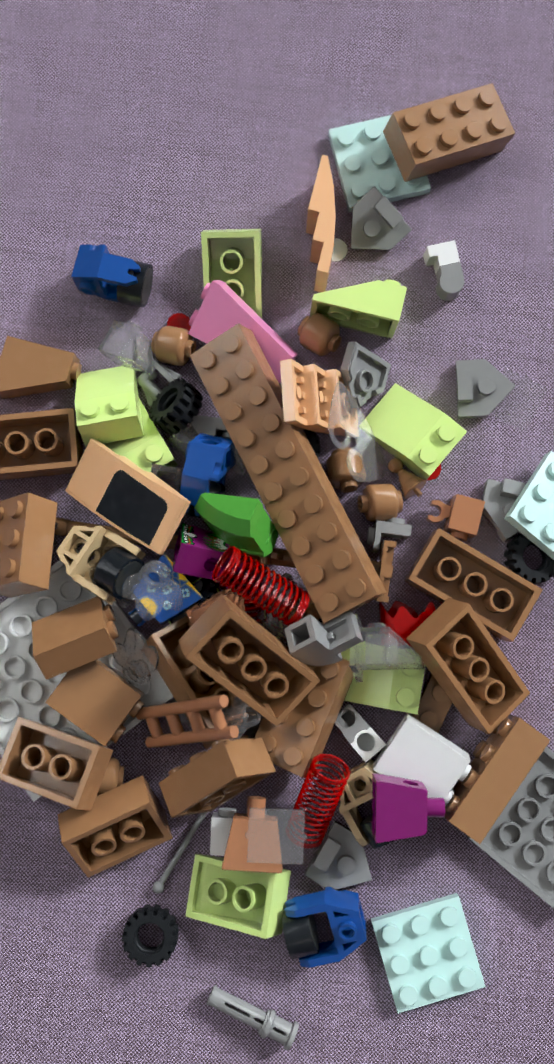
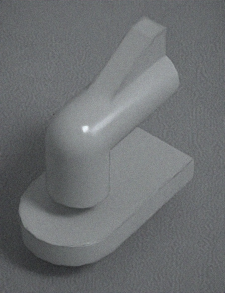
M153 355L147 358L150 364L169 382H175L176 379L182 377V375L164 366ZM147 367L138 377L137 383L144 390L148 405L151 406L153 401H156L158 393L161 394L162 390L153 382L158 374Z

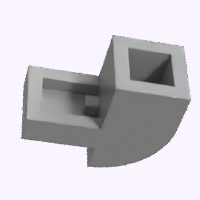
M351 611L325 624H322L312 615H308L284 628L290 655L300 662L312 666L337 663L343 660L341 652L363 642L356 615Z

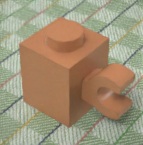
M456 494L451 498L450 505H446L440 500H432L430 506L437 507L440 514L437 517L428 515L426 520L430 523H439L446 519L443 530L449 532L450 535L460 541H467V538L477 536L485 501Z

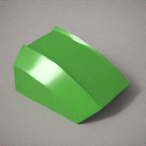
M205 492L200 495L194 508L217 537L230 546H235L240 551L251 555L265 557L272 553L279 533L259 499Z

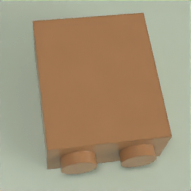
M96 596L32 622L33 657L46 680L117 652L115 639L119 637V634L114 624L116 617L110 604L105 605L103 600Z
M97 659L68 671L45 703L105 747L111 741L116 744L127 729L123 724L129 716L135 718L145 703L141 699L145 693Z

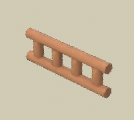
M222 694L142 707L136 718L138 720L146 719L151 736L146 738L145 745L148 748L237 738L239 735L238 727L236 725L227 726L222 708L228 706V697ZM199 711H209L214 728L205 729ZM187 713L192 731L183 730L178 714ZM166 716L171 733H163L158 717Z

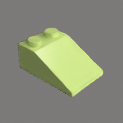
M261 229L202 231L204 287L207 283L211 284L213 280L225 282L262 318Z
M377 280L313 294L310 316L320 313L335 321L341 327L392 339L400 320L407 287L401 286L395 280Z
M134 364L81 373L77 378L75 393L76 422L85 447H87L90 439L98 440L104 444L144 436Z
M396 383L358 426L396 459H400L414 474L426 480L467 432L444 412Z
M139 399L144 436L104 443V445L117 455L127 457L142 470L152 472L158 477L178 466Z
M359 643L341 652L343 659L358 665L344 701L418 715L425 664L416 652Z
M195 854L185 917L264 939L282 934V914L286 908L285 902L287 901L291 870L282 869V873L222 870V857Z

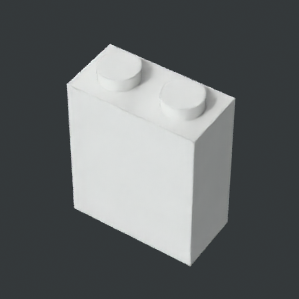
M407 713L374 761L373 770L383 775L421 781L427 788L428 798H444L446 806L454 795L452 788L458 779L463 781L467 777L472 766L469 764L471 762L469 753Z

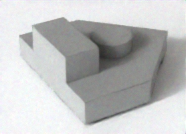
M375 186L352 207L350 249L391 250L412 230L403 220L404 217L386 196L383 197Z
M348 342L340 369L351 408H360L366 404L368 399L384 391L391 364L357 342Z
M486 359L456 361L458 419L487 418L503 399L513 391L516 385Z
M507 478L502 482L487 479L482 496V501H485L483 513L493 523L501 540L505 542L519 533L504 518L526 483Z
M334 820L306 869L305 876L323 887L329 886L335 890L371 881L372 877L364 847L357 842L349 828Z

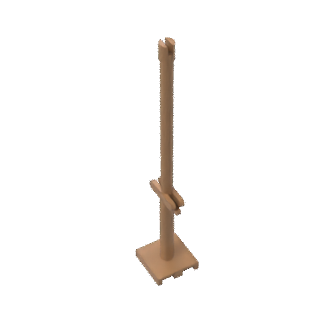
M56 517L55 523H58V527L55 529L54 535L67 536L73 526H87L89 528L102 526L132 544L142 545L113 526L76 522ZM178 535L172 537L167 549L174 550ZM382 541L379 561H371L387 592L376 598L375 601L389 603L388 591L390 578H392L393 573L392 561L394 548H396L397 544L396 541ZM274 547L272 553L265 557L246 553L247 556H252L253 560H258V563L296 568L287 549Z

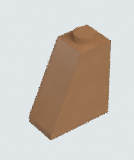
M7 336L0 357V398L8 399L72 388L74 380L77 381L81 374L82 365L79 364L80 361L75 353Z

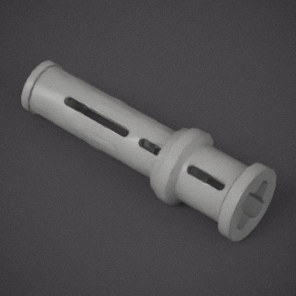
M214 985L206 1005H210L232 1018L257 1029L261 1038L269 1037L282 1044L283 1049L287 1051L290 1050L299 1028L298 1022L294 1021L291 1023L277 1016L276 1011L272 1009H267L265 1012L243 999L218 988L216 985ZM227 1003H229V1004H231V1005H233V1006H235V1007L241 1009L242 1011H240V1010H238V1009H236V1008H234V1007L228 1005Z

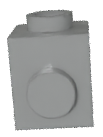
M393 517L387 522L377 520L373 527L368 528L366 544L371 545V552L377 553L380 548L381 536L408 539L411 537L412 525L405 524V519Z

